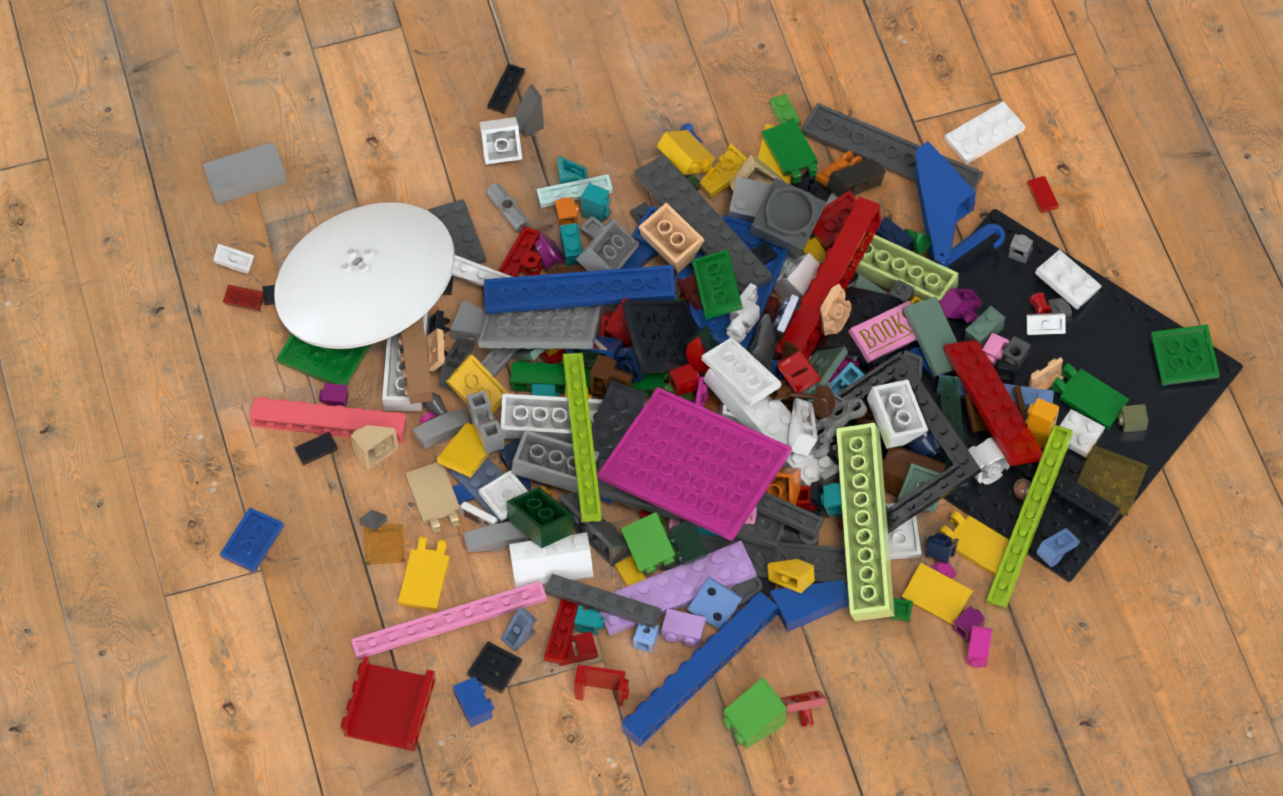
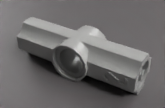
M499 183L489 186L486 194L500 211L501 217L506 219L516 232H521L524 226L528 227L530 221L518 208L515 199L509 196Z

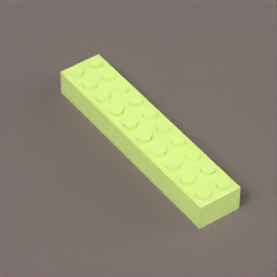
M875 423L837 428L850 615L855 621L894 616L880 431Z

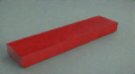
M561 599L545 651L544 661L564 664L575 628L574 622L579 604Z

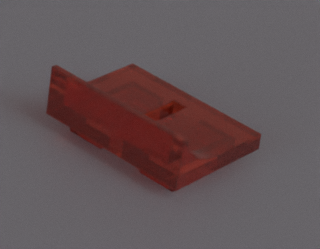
M693 274L684 279L677 277V286L694 309L697 311L703 308L696 275Z

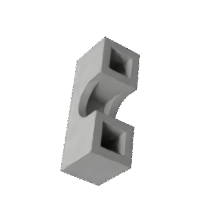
M485 390L468 395V411L486 454L504 449V434L498 420L494 421L491 404Z

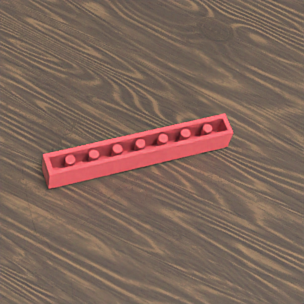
M254 397L250 415L252 427L322 435L330 432L331 436L351 438L356 429L363 428L366 425L389 427L396 430L397 441L403 444L407 428L406 414L401 412L391 413L378 409L373 411L360 407L346 408L341 405L328 406L323 403L310 404L304 401L291 402L286 399L273 400L267 397Z

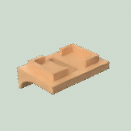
M1061 357L1057 360L1054 358L1047 363L1048 366L1032 373L1029 387L1047 390L1053 386V382L1057 377L1060 379L1065 378L1061 376L1063 359Z

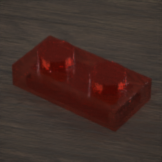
M228 285L223 303L260 311L265 293L263 291Z

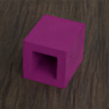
M325 383L324 389L320 390L319 401L328 406L341 405L347 408L349 398L348 386Z
M969 606L954 621L953 630L969 642L972 626L984 627V615L978 609Z

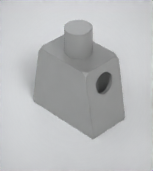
M462 300L450 328L451 339L456 340L459 338L479 343L486 316L485 310Z

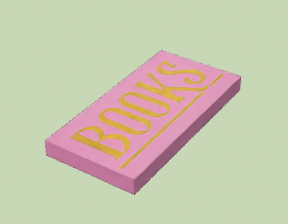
M910 301L850 328L848 332L868 363L917 340L903 311L905 306L911 305Z

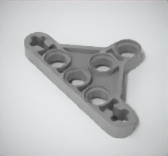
M828 381L825 386L832 390V385ZM833 393L835 397L834 412L829 417L817 420L818 416L814 412L817 432L825 429L822 434L817 435L818 440L811 449L816 457H823L829 452L830 440L837 434V428H843L849 420L860 418L866 413L867 407L861 399L856 398L846 401ZM861 405L859 410L853 411L856 406ZM838 410H843L840 415L835 416Z

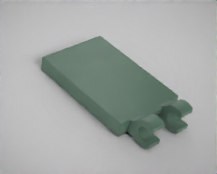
M845 347L816 351L809 362L821 377V381L808 387L801 394L815 395L817 386L826 385L848 354ZM808 398L807 401L813 402L814 398Z

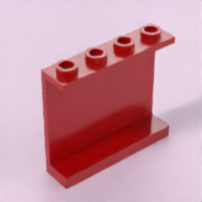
M365 656L363 663H360L358 666L357 674L359 677L352 686V699L349 698L347 702V716L343 717L341 722L344 736L415 752L436 681L435 671L427 670L425 675L370 664L369 657Z

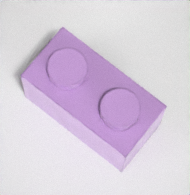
M667 609L661 629V638L672 643H684L688 647H700L706 628V618Z

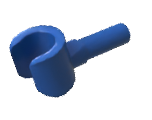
M690 123L681 126V130H688L701 144L703 143L695 134Z

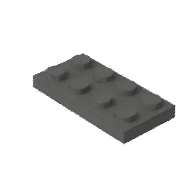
M464 199L428 209L447 228L453 241L455 255L478 264L486 263L484 251Z

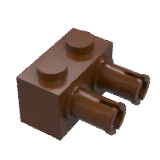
M598 355L590 371V392L604 397L611 380L633 388V383H631L633 374L619 370L617 362L613 358Z

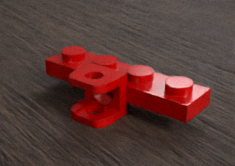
M524 226L498 271L512 277H518L520 272L524 276L540 275L544 268L540 262L541 256L533 252L535 242L540 239L541 231Z

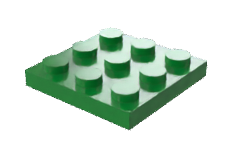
M1208 324L1151 332L1162 386L1219 378L1220 374Z

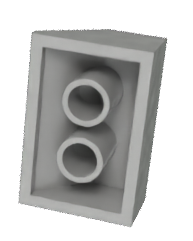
M613 218L599 230L576 260L587 271L620 269L640 244Z

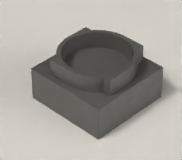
M775 178L749 233L800 257L827 202Z

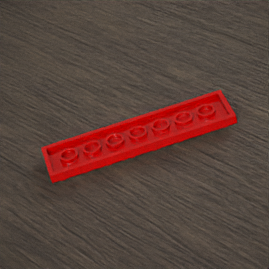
M976 340L945 344L943 350L1009 466L1040 461L1043 455L1042 449L1031 430L1027 429L1028 425L1025 423L1024 418L985 351L982 350L981 344Z

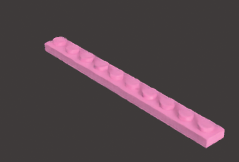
M541 581L360 636L351 639L356 658L359 660L365 656H372L507 614L521 607L526 608L545 602L547 597Z

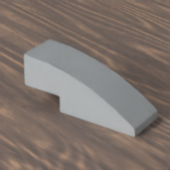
M461 409L435 417L414 428L413 433L422 448L426 450L438 442L443 444L456 436L466 422L470 424L473 422Z
M511 522L486 526L463 535L468 552L505 550L509 544L526 542L529 539Z

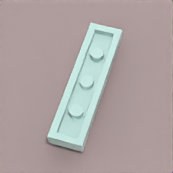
M609 174L537 189L540 207L554 206L555 200L564 197H573L574 201L581 200V196L589 183L609 191V194H612L613 188Z

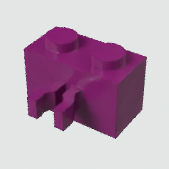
M951 288L939 301L945 317L964 318L969 323L970 321L974 322L979 317L975 311L981 306L982 301L972 289Z

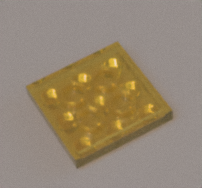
M1093 445L1077 483L1119 507L1121 510L1119 514L1127 517L1147 472L1148 465Z

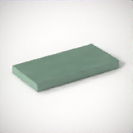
M935 296L905 306L903 311L934 378L955 371L943 348L945 344L957 343V340L937 297Z

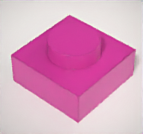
M939 561L930 567L951 579L956 576V571L949 562Z

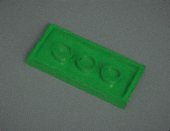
M728 249L692 260L706 320L743 309Z

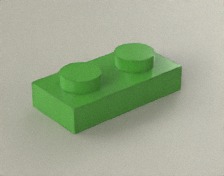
M787 94L769 100L780 124L795 119L798 126H800L801 121Z

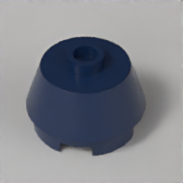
M634 346L619 349L614 355L618 369L633 374L631 383L634 384L642 381L646 373L641 374Z
M929 428L926 433L907 443L910 448L908 450L924 456L929 455L930 458L939 453L940 450L938 448L941 447Z

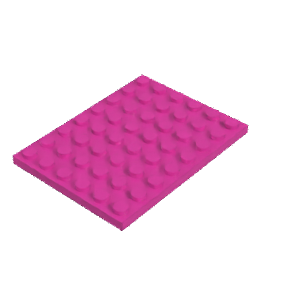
M657 387L597 473V478L733 541L792 453V447Z

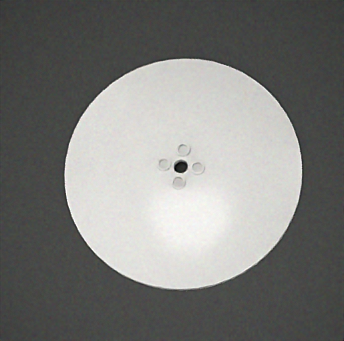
M392 202L376 203L345 211L313 229L294 247L279 271L274 291L278 315L285 327L293 335L306 343L319 347L333 349L355 348L385 340L418 321L443 294L452 276L455 262V249L452 238L445 225L435 215L414 205Z

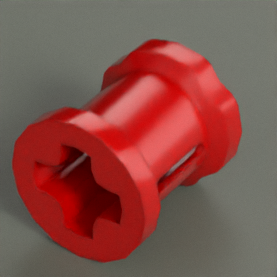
M1042 292L1031 296L1029 303L1034 306L1036 314H1049L1052 308L1045 301V295Z

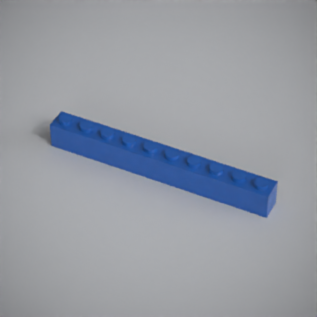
M761 591L756 596L750 597L747 605L743 609L739 608L729 622H724L716 635L712 634L702 648H697L688 661L681 663L674 675L670 674L660 688L657 687L652 691L651 697L647 701H642L632 715L628 714L622 721V732L636 745L641 747L778 615V606Z

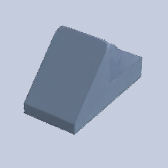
M524 607L519 608L501 640L511 649L517 651L535 634L536 631L532 627L537 619Z

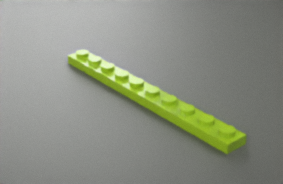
M583 353L563 354L581 522L601 521L602 514Z
M1057 425L1053 426L986 601L988 604L1007 608L1073 435V430Z

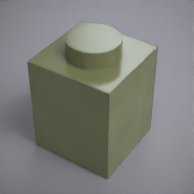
M1145 404L1122 406L1121 413L1118 414L1119 426L1122 425L1123 432L1147 429L1148 416Z

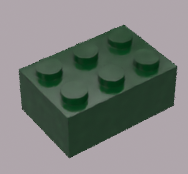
M536 487L507 500L508 520L540 548H544L574 534L573 514L541 487Z

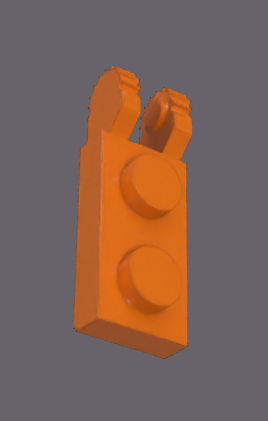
M848 151L844 153L842 158L840 157L816 174L815 179L826 187L831 188L854 172L862 164L863 158L860 156L853 158V152Z

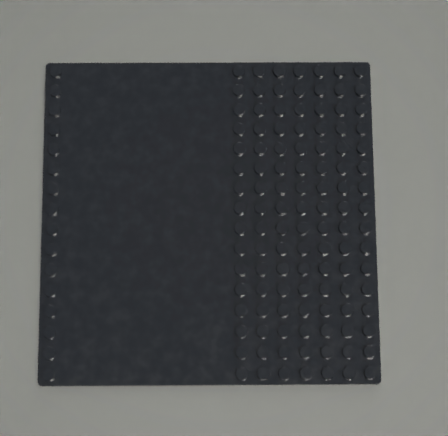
M993 209L973 233L987 224H997L1005 232L1004 243L997 249H994L993 245L1000 236L992 234L951 263L949 269L959 273L957 289H972L982 301L981 306L975 311L978 316L992 306L1005 317L1004 328L997 335L1009 340V343L1015 336L1031 345L1029 355L1017 371L1013 384L1002 381L1003 384L1029 387L1032 373L1037 370H1043L1048 366L1047 363L1054 358L1057 360L1061 357L1063 359L1062 372L1065 365L1069 363L1077 372L1083 369L1130 399L1126 406L1141 404L1146 406L1148 416L1146 430L1123 432L1122 425L1119 426L1117 417L1109 430L1104 429V432L1087 457L1069 448L1066 451L1059 472L1116 505L1121 510L1111 526H1108L1051 491L1027 555L1065 581L1071 582L1240 373L1243 365L1213 346L1220 374L1219 378L1162 386L1151 332L1184 327L1064 251L1062 252L1102 287L1078 310L1070 304L1072 316L1065 318V333L1027 335L1026 315L1036 314L1034 306L1029 303V298L1040 292L1044 293V299L1047 304L1049 300L1063 298L1035 274L1037 267L1046 262L1059 248L1001 211ZM1015 234L1025 235L1033 240V249L1026 264L1008 257L1010 245ZM1018 250L1015 251V253L1024 255L1023 252H1020ZM946 317L957 343L965 342V329L973 322L967 323L964 318ZM916 340L887 354L884 361H887L900 351L904 354L905 350L909 351L920 347L918 341ZM997 360L996 364L993 365L995 370L997 369L1000 360ZM863 363L858 366L865 374L870 372L869 368L863 367ZM922 368V384L966 448L969 450L973 446L977 447L988 438L994 440L990 431L972 433L965 399L936 395L939 376L933 379ZM956 371L943 374L958 377ZM1063 378L1062 380L1066 384L1069 379ZM1054 391L1052 404L1059 406L1056 425L1060 426L1071 409L1076 412L1078 411L1059 400L1061 394ZM867 399L863 401L865 405L869 404ZM860 405L856 406L853 411H857ZM974 405L975 412L978 413V410H977L976 406ZM856 419L848 421L850 426L858 425ZM880 436L882 458L885 459L889 448H886L883 438ZM907 444L902 447L907 450L910 449ZM941 446L938 448L940 452L931 458L945 463V470H947L954 464ZM1009 466L1008 470L1004 468L1001 472L1003 475L991 484L985 485L983 482L980 484L973 477L943 497L944 500L968 516L973 517L1010 540L1025 499H1019L1015 496L1013 492L1014 484L1020 479H1027L1031 483L1033 480L1015 470L1013 466ZM1067 528L1080 542L1077 547L1066 552L1055 566L1050 567L1036 552L1042 541Z

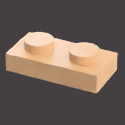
M438 328L426 336L430 371L436 370L445 361L443 330Z

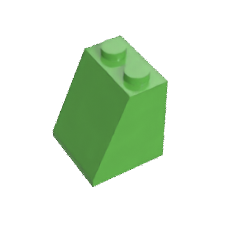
M655 512L621 528L639 572L653 573L657 570L656 567L662 564L664 566L670 565L678 557L667 524L661 514Z
M763 677L723 710L722 722L728 730H732L736 742L739 745L742 744L745 749H748L786 725L787 707Z

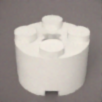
M988 438L977 447L973 446L968 450L982 470L981 473L975 476L980 484L983 482L987 485L995 482L1003 475L1001 472L1004 468L1006 470L1009 468L1003 453L992 438Z

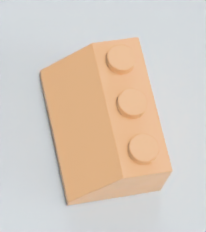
M667 203L639 226L641 236L670 265H673V268L678 272L694 259L704 242V238Z

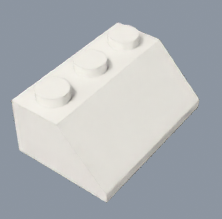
M908 380L872 387L867 400L886 448L905 445L928 431Z

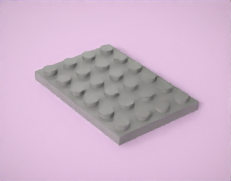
M603 305L486 314L478 341L479 348L593 349Z

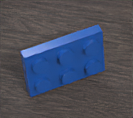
M250 507L220 553L221 558L255 573L284 528V523Z

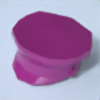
M545 233L540 234V239L535 242V246L549 271L548 268H552L556 263H564L565 258L554 240Z

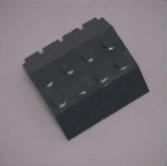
M850 286L845 290V300L851 303L849 318L842 330L837 334L826 336L822 334L811 355L816 351L845 347L848 355L862 358L863 367L874 369L875 365L878 367L884 363L886 355L868 363L848 331L850 328L891 310L900 304L887 294Z

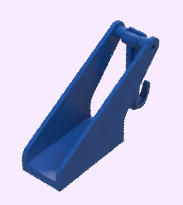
M929 141L921 145L915 153L917 165L914 174L925 233L931 237L932 242L929 247L931 261L949 269L951 263L992 234L1000 236L994 243L993 248L997 249L1005 240L1003 228L997 224H987L952 248L956 224L974 210L976 191Z

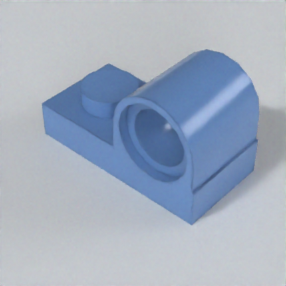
M1065 528L1042 541L1036 554L1046 564L1053 567L1062 559L1066 552L1077 547L1080 541Z

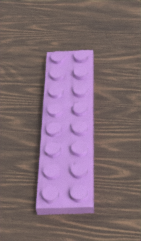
M738 541L613 593L659 607L662 610L661 615H663L667 609L675 610L690 604L708 576L729 588L757 575L742 541ZM599 611L601 617L605 618L604 623L609 636L638 625V623Z

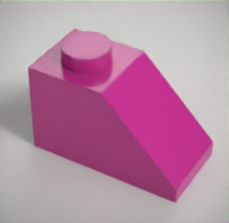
M972 626L966 664L975 668L987 666L992 636L991 628Z

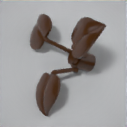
M784 341L781 360L800 350L790 342ZM785 378L784 380H779L781 387L769 394L770 399L780 400L791 414L793 404L790 397L814 398V412L820 418L829 417L835 409L834 394L825 385L817 386L815 395L792 393L791 387L785 384L787 382Z

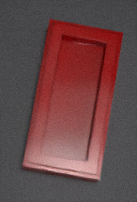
M1045 176L1028 180L1027 185L1040 213L1058 209L1059 204Z

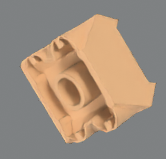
M840 284L832 287L820 308L821 331L825 336L840 332L850 316L851 303L845 300V291L841 288Z

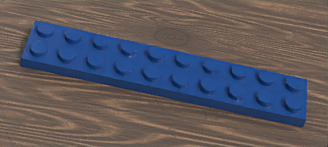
M673 265L484 279L485 314L620 304L624 297L629 300H675Z

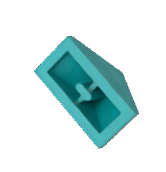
M561 156L557 158L560 184L588 179L586 167Z

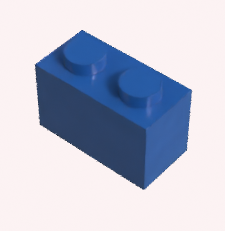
M476 677L453 686L454 695L470 727L493 718L492 710H494L492 701L490 698L486 699L484 695L486 693L482 682L478 683Z

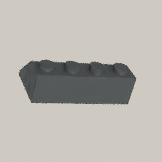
M578 493L565 494L559 497V503L573 514L574 530L578 534L587 533L589 545L612 567L630 553L624 535H620L611 522L607 523L603 519V515L601 521L581 522Z

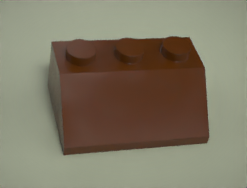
M899 446L889 448L883 463L884 490L899 495L911 463L938 473L944 472L946 464Z

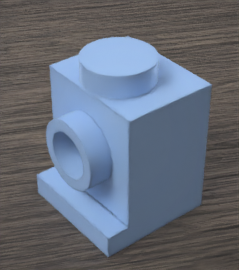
M639 624L633 638V648L653 653L659 635V625H656L654 629Z

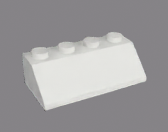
M587 533L570 535L544 548H540L533 541L509 544L515 588L541 581L542 586L547 585L552 574L574 581L594 578Z

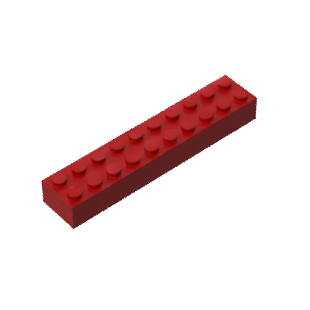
M860 196L856 202L852 203L851 213L848 217L844 218L840 233H836L832 248H828L824 263H821L817 269L816 278L811 280L807 295H803L799 310L794 311L792 323L790 326L787 325L782 341H779L776 345V360L781 361L784 341L790 342L801 350L809 360L823 334L821 331L820 308L832 287L840 284L844 291L848 287L882 223L880 204Z

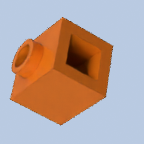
M573 197L555 200V211L559 227L566 224H578L580 210L578 203H574Z

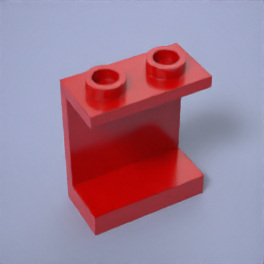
M578 664L574 681L575 699L583 700L586 686L617 690L619 706H623L624 699L628 700L629 679H626V671Z

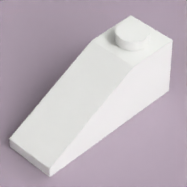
M795 398L788 436L789 446L792 447L794 453L808 456L818 440L813 403Z

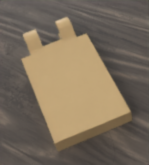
M434 463L405 473L423 524L430 523L433 534L441 532L438 520L445 517L449 518L452 528L460 526L457 513L461 512L460 506L444 465Z

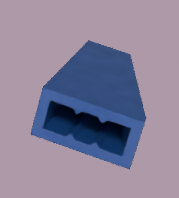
M843 580L811 584L802 593L789 588L770 591V600L778 606V616L786 631L789 632L849 606L848 585L846 586Z

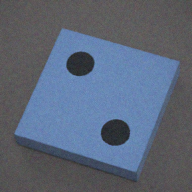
M708 576L687 607V610L697 616L705 617L706 622L720 629L722 624L732 615L742 600V596Z

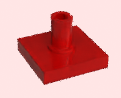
M820 690L780 698L787 707V713L799 711L802 727L808 726L807 722L809 726L814 725L811 708L827 705L826 697Z

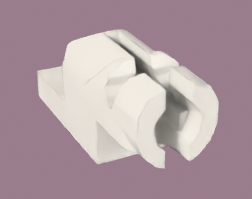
M752 283L749 284L740 296L743 309L730 313L731 323L726 329L728 330L727 335L730 338L733 337L738 343L743 341L746 337L745 333L751 331L760 317V307L755 304L758 299L757 286Z

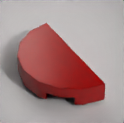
M699 336L694 338L687 346L686 356L694 369L701 373H707L710 367L702 361V355L706 351Z

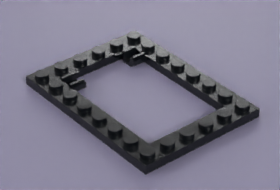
M901 351L836 394L846 401L856 398L864 401L867 399L872 387L908 380L925 423L954 464L888 508L886 506L888 534L982 472ZM838 410L835 416L840 415L843 410ZM848 422L844 425V427H850ZM825 429L819 430L817 435L822 434ZM836 434L830 440L828 454L839 467Z

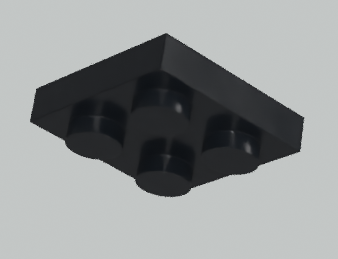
M487 641L468 670L467 676L470 678L476 677L478 682H482V684L502 694L522 664V658Z

